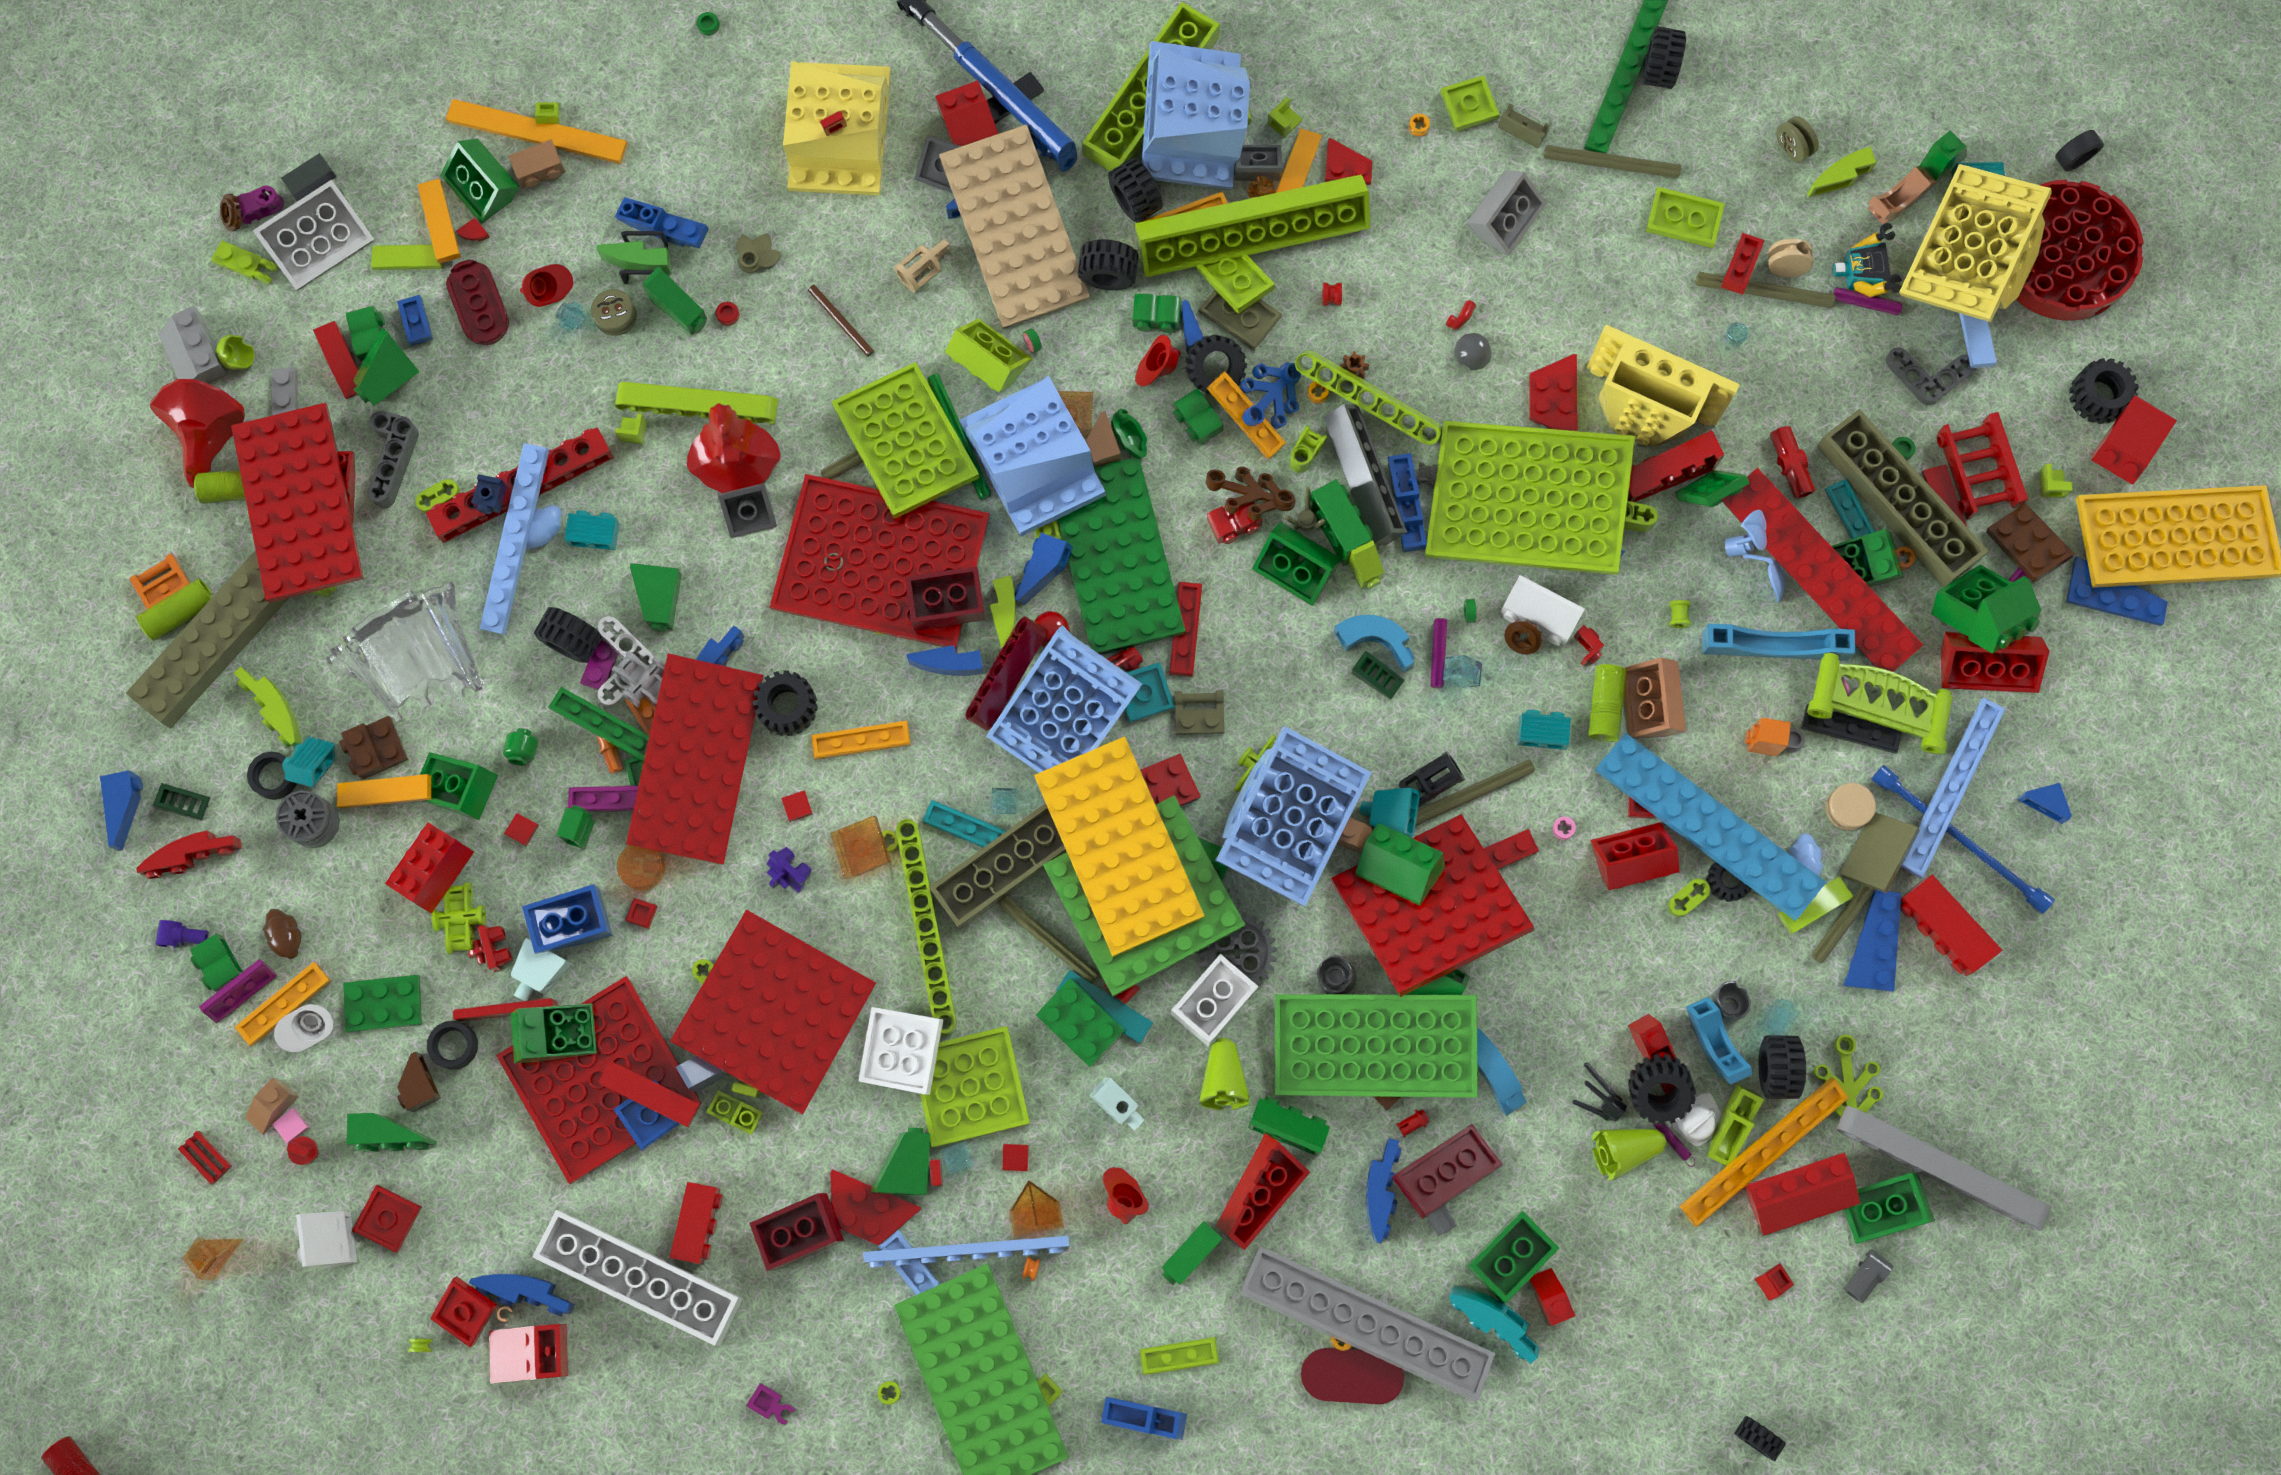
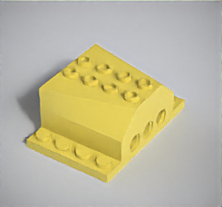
M791 61L783 147L790 166L788 191L880 195L891 75L890 67L798 63ZM841 111L847 127L826 136L819 121Z
M1959 164L1899 291L1900 295L1991 322L1997 308L2005 310L2018 298L2038 256L2045 226L2042 213L2051 196V188Z
M1605 325L1586 367L1595 376L1607 377L1598 399L1609 426L1614 428V431L1619 435L1635 436L1636 441L1644 446L1651 445L1654 447L1684 437L1697 418L1704 425L1710 426L1712 424L1716 426L1740 385L1609 325Z

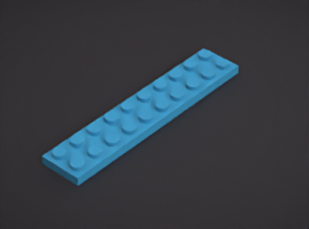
M1627 733L1623 735L1595 770L1794 921L1800 917L1827 883Z

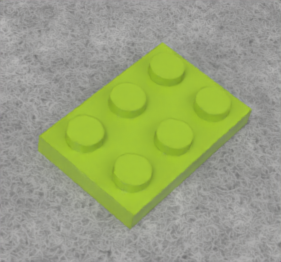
M1657 186L1645 232L1714 248L1725 203Z
M1223 244L1215 251L1223 250L1228 246ZM1247 254L1242 255V257L1223 259L1219 262L1201 264L1195 267L1238 314L1275 289V283Z

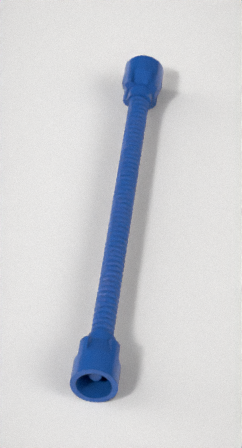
M1883 764L1871 780L1886 791L1890 789L1893 793H1898L1900 797H1903L1905 801H1908V803L1924 815L1928 805H1925L1923 801H1920V799L1901 785L1902 783L1898 781L1899 777ZM1951 823L1949 824L1946 833L1951 835L1966 849H1969L1971 853H1974L1989 867H1992L1994 871H1997L1999 875H2002L2012 885H2015L2017 889H2020L2023 895L2027 897L2026 901L2039 913H2045L2054 903L2055 899L2039 887L2034 888L2027 885L2012 871H2009L1994 857H1991L1989 853H1986L1984 849H1981L1971 839H1968L1966 835H1963L1961 831H1958L1956 827H1953Z

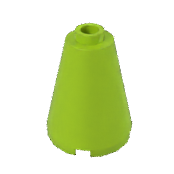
M1219 1038L1211 1044L1199 1098L1201 1106L1204 1108L1223 1110L1222 1106L1232 1105V1110H1236L1249 1105L1250 1096L1237 1046L1229 1038Z
M1655 1128L1599 1130L1594 1132L1592 1136V1141H1596L1597 1147L1592 1149L1597 1167L1603 1176H1609L1607 1179L1609 1181L1618 1179L1663 1153L1666 1146V1139L1663 1133Z

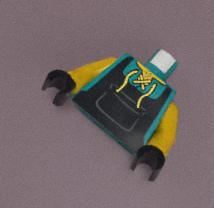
M1884 223L1880 227L1879 234L1875 232L1851 247L1844 258V262L1833 264V276H1846L1848 289L1856 290L1868 297L1887 293L1889 289L1898 293L1902 286L1897 282H1901L1902 278L1898 274H1890L1886 242H1882V239H1894V231L1885 234L1893 226L1890 223Z

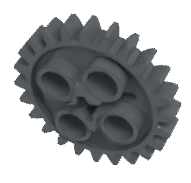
M1243 912L1241 918L1245 923V927L1228 935L1231 938V943L1228 947L1221 948L1215 942L1204 948V952L1197 954V957L1205 959L1199 966L1201 968H1208L1218 957L1215 955L1216 952L1235 951L1236 946H1239L1242 951L1259 949V953L1240 954V959H1236L1234 955H1224L1223 957L1232 961L1237 969L1258 986H1261L1259 978L1263 977L1268 980L1269 977L1265 973L1266 970L1274 971L1270 962L1277 961V958L1271 956V953L1278 951V948L1270 946V944L1276 941L1275 938H1267L1271 929L1263 931V921L1256 925V917L1253 915L1248 921L1246 920V913ZM1246 933L1254 934L1256 936L1255 943L1250 946L1244 945L1242 943L1243 935ZM1250 957L1258 961L1257 968L1252 971L1244 967L1245 960Z

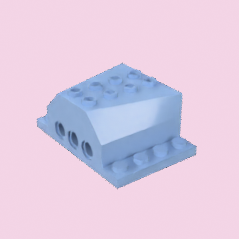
M1151 41L1149 45L1142 163L1154 180L1225 190L1233 188L1234 165L1240 158L1247 131L1250 81L1246 68L1240 67L1241 54Z
M1049 376L959 420L971 446L1021 537L1106 496V492L1095 474L1091 451Z
M1062 625L1056 631L986 737L1040 773L1098 748L1142 683L1072 636Z
M1285 726L1282 727L1272 749H1266L1249 773L1228 815L1222 836L1226 841L1216 861L1298 904L1306 906L1372 772Z

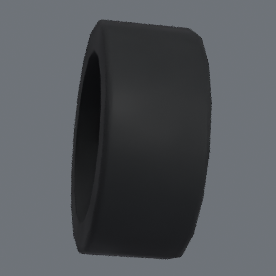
M2088 130L2066 143L2056 153L2055 158L2064 171L2069 172L2092 159L2101 151L2104 143L2095 130Z
M270 751L261 753L253 759L248 767L247 781L254 792L266 799L277 800L286 797L294 790L297 783L284 780L279 787L272 790L264 788L259 782L260 771L265 765L270 762H278L283 765L286 756Z
M445 1021L437 1025L430 1032L427 1039V1052L430 1059L436 1065L450 1070L461 1069L467 1066L475 1058L478 1051V1039L475 1032L469 1026L457 1021ZM449 1031H459L467 1040V1048L464 1054L455 1060L445 1059L438 1050L440 1038Z

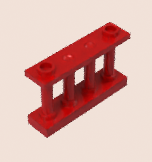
M1999 412L1989 414L1983 420V424L1980 427L1951 433L1949 424H1946L1937 432V444L1940 448H1943L1960 498L1959 504L1962 513H1965L1967 519H1971L1978 512V507L2007 501L2008 503L2010 502L2013 509L2022 506L2029 500ZM1983 435L1988 437L1989 448L1959 455L1955 442ZM1989 457L1996 460L1997 470L1966 477L1962 464ZM1996 479L2003 480L2004 492L1974 499L1970 488L1971 485Z

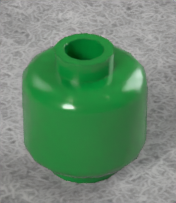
M518 728L517 731L507 734L503 755L508 759L509 763L525 766L534 760L538 740L535 736L531 735L530 730Z

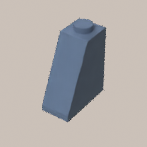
M697 1056L676 1067L688 1089L696 1093L728 1075L726 1072Z

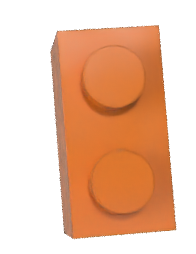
M1761 717L1746 732L1745 744H1749L1748 752L1777 757L1788 746L1791 722Z

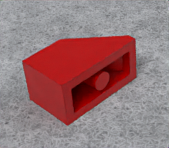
M1552 1268L1536 1273L1529 1279L1547 1326H1553L1576 1316L1566 1291Z

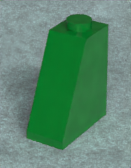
M1949 130L1932 145L1919 166H1922L1937 182L1953 169L1957 162H1961L1967 157V146Z
M657 267L642 283L650 301L690 335L695 331H700L705 326L707 317L704 310L662 269Z
M630 563L631 574L645 622L653 631L665 632L666 629H673L682 577L679 569Z
M908 1128V1132L899 1134L872 1186L871 1193L927 1195L930 1133H923V1128Z
M1203 1221L1161 1267L1165 1271L1162 1276L1172 1285L1176 1282L1181 1285L1223 1238Z

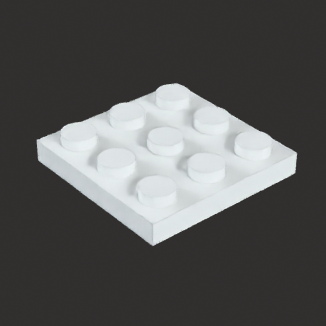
M871 1007L858 1081L930 1095L943 1019Z

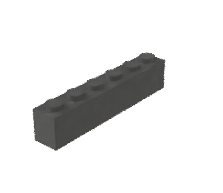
M1343 404L1324 416L1326 428L1332 438L1335 452L1340 459L1343 473L1349 483L1351 495L1355 499L1360 511V518L1363 520L1364 525H1368L1373 535L1371 539L1374 544L1387 545L1406 534L1407 531L1359 406Z

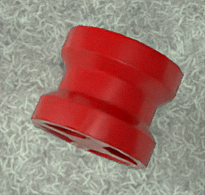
M1323 282L1322 306H1327L1329 303L1341 306L1342 283L1330 285L1328 282Z

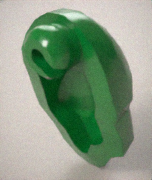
M1119 409L1113 414L1111 420L1113 434L1118 438L1123 450L1129 452L1135 458L1142 459L1147 455V437L1139 422L1130 416L1126 409Z

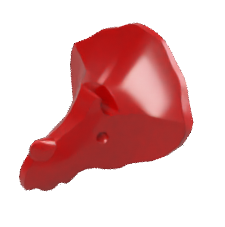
M176 379L162 386L150 402V408L153 413L170 427L179 438L183 451L184 477L189 486L194 488L195 476L198 473H208L211 471L213 458L233 436L231 425L243 423L245 418L243 405L222 389L195 379Z
M718 403L710 408L709 424L703 426V430L690 447L687 455V467L689 472L699 478L707 487L720 493H726L764 483L781 460V452L777 442L765 429L755 425L751 420L739 419L735 410H732L730 405Z

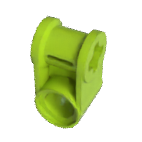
M1307 425L1291 452L1289 461L1291 469L1297 473L1307 471L1322 450L1328 436L1317 434L1310 430V426ZM1298 456H1302L1306 459V461L1299 462L1295 458Z

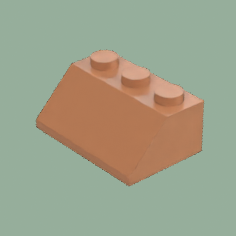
M1661 657L1624 667L1627 670L1624 701L1628 735L1632 738L1665 737L1686 732L1678 661Z

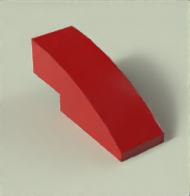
M332 321L313 329L325 359L345 399L357 395L354 390L357 385L353 380L359 368L340 326L336 321Z

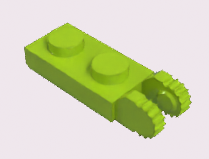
M221 240L211 258V261L217 265L270 284L272 279L267 274L259 272L261 266L277 272L279 268L275 263Z

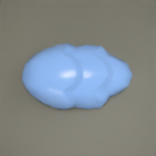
M550 505L535 510L526 549L546 545L561 529V510L558 506Z
M1807 833L1802 834L1797 838L1795 844L1789 848V855L1820 877L1823 870L1821 848L1816 844L1811 835Z

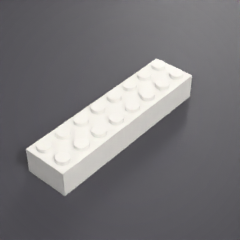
M560 1210L555 1211L532 1256L714 1346L721 1345L743 1300L742 1297Z

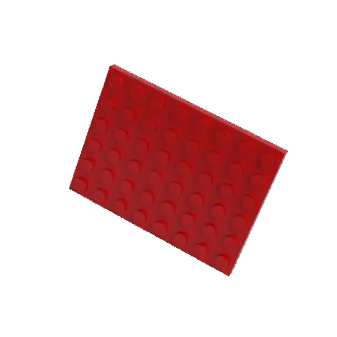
M805 474L772 595L770 609L940 647L954 645L955 650H957L963 624L914 631L905 577L978 566L990 513L931 501L894 519L878 489ZM830 553H838L839 555H838V556H829L828 554H830ZM827 557V563L824 564V559ZM840 557H842L843 566L840 570L837 571V567H839L841 563ZM826 566L834 569L835 572L829 571Z

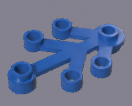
M1287 362L1282 364L1280 368L1269 367L1260 363L1252 369L1253 376L1256 379H1262L1266 376L1279 379L1272 383L1256 381L1248 377L1240 382V389L1246 394L1252 391L1267 392L1256 405L1244 411L1243 421L1249 426H1256L1262 423L1264 420L1263 411L1273 401L1275 415L1271 417L1270 422L1274 428L1279 429L1287 423L1284 412L1291 415L1299 409V404L1296 401L1295 384L1298 383L1301 373L1297 371L1295 363ZM1286 386L1287 401L1283 403L1282 389Z

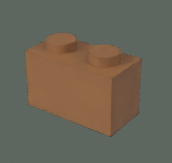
M552 139L508 155L522 188H533L541 181L546 179L554 180L565 173Z

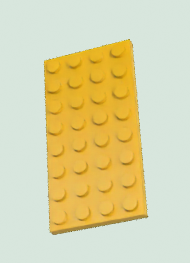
M2266 485L2079 495L2076 498L2092 588L2281 577V550Z
M1125 736L1034 775L1112 957L1205 918Z

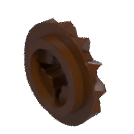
M225 194L220 203L221 220L228 231H237V229H240V223L242 222L241 204L238 202L237 196Z
M1517 619L1515 622L1509 623L1504 633L1507 645L1519 654L1528 655L1535 653L1543 642L1542 631L1537 629V624L1532 625L1529 623L1528 619L1525 621ZM1529 633L1527 638L1519 640L1521 634Z

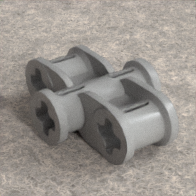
M627 651L625 653L626 657L618 666L612 667V671L631 686L628 690L622 692L623 696L636 707L641 705L640 701L644 697L656 707L665 664L654 657L652 659L653 663L648 667L636 655Z

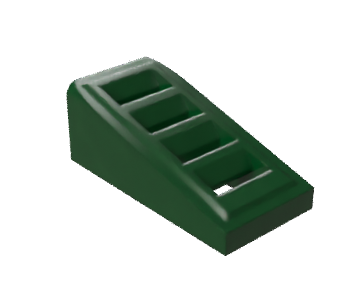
M1367 651L1362 654L1351 672L1352 675L1392 700L1405 681ZM1367 662L1370 663L1371 665L1366 670V672L1362 671L1364 665ZM1376 667L1379 671L1374 678H1371L1370 674ZM1385 673L1387 676L1380 685L1377 681ZM1392 678L1395 682L1388 691L1385 687Z
M161 783L153 807L202 821L210 797ZM168 793H173L169 805L165 804ZM178 795H182L178 808L174 807ZM187 798H192L188 810H184ZM201 800L198 812L194 813L193 809L196 801Z

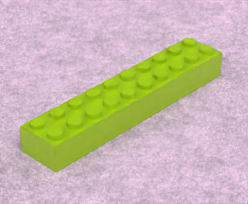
M1361 174L1135 223L1139 259L1145 277L1196 267L1201 264L1219 262L1223 259H1233L1246 254L1251 255L1371 229L1369 190ZM1223 244L1228 246L1223 250L1215 251Z

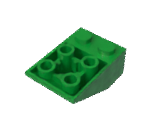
M1886 529L1832 545L1836 552L1869 587L1904 578L1891 532ZM1861 543L1864 547L1871 571H1869L1863 559L1864 550L1856 544Z
M592 1004L518 1008L510 1014L514 1063L540 1062L597 1053Z
M376 1113L347 1114L346 1145L355 1146L356 1151L378 1152L379 1147L381 1150L404 1151V1146L407 1149L429 1150V1145H437V1141L389 1117Z

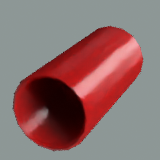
M71 1436L58 1440L41 1456V1460H43L44 1464L54 1475H101L93 1464L88 1461L87 1456L80 1450Z

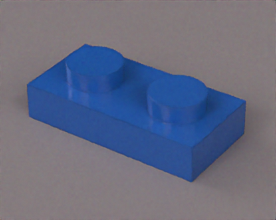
M416 295L397 301L410 346L433 340L422 297Z

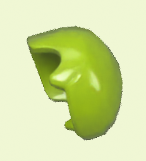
M228 334L218 342L216 355L225 368L244 370L252 366L255 359L254 348L252 345L244 343L242 336Z

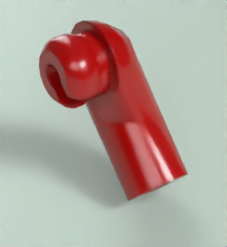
M1467 300L1458 318L1450 315L1446 326L1453 328L1452 330H1459L1471 318L1476 304L1473 301Z

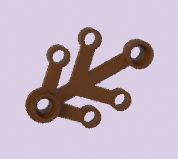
M1238 467L1235 479L1239 482H1245L1247 486L1225 480V474L1217 469L1210 470L1207 473L1205 483L1209 490L1219 491L1222 488L1243 494V496L1226 500L1224 509L1230 514L1237 513L1241 506L1259 500L1267 502L1261 505L1253 504L1249 506L1247 516L1251 520H1259L1263 513L1275 509L1290 511L1295 506L1294 494L1286 489L1280 490L1274 483L1273 477L1268 473L1260 474L1258 482H1256L1247 467ZM1263 489H1268L1270 493L1263 491Z

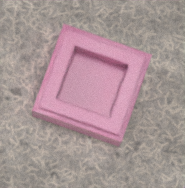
M291 1108L272 1124L287 1144L310 1128L295 1108Z

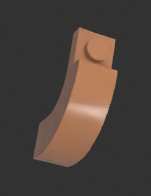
M1922 166L1915 167L1888 192L1874 196L1868 202L1870 204L1868 209L1882 224L1889 223L1922 198L1937 182Z

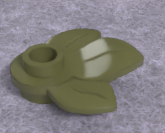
M768 233L760 235L752 241L744 234L738 239L736 243V250L740 255L738 263L744 272L754 273L760 268H770L779 261L781 252L771 250L772 242ZM750 259L754 260V263H753V264H751V265H747V264H746V262H747L748 260H750Z

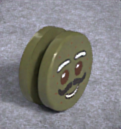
M1794 116L1777 128L1776 136L1778 143L1792 161L1797 163L1803 162L1808 156H1812L1818 151L1819 143L1816 133L1805 119Z
M609 289L595 297L591 305V316L600 331L607 335L618 336L627 333L634 326L637 319V310L628 294L621 290Z

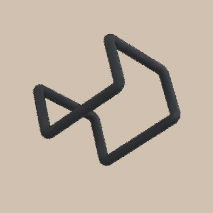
M662 231L621 232L624 242H629L627 236H660L664 248L668 250V242ZM624 269L619 271V275L623 283L628 284L629 275H650L654 270Z

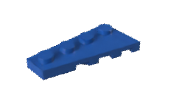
M2078 556L2074 558L2066 603L2158 626L2164 624L2168 601L2136 585L2092 588L2088 562Z
M1878 890L1874 891L1843 986L1894 992L1901 893L1888 891L1886 894Z

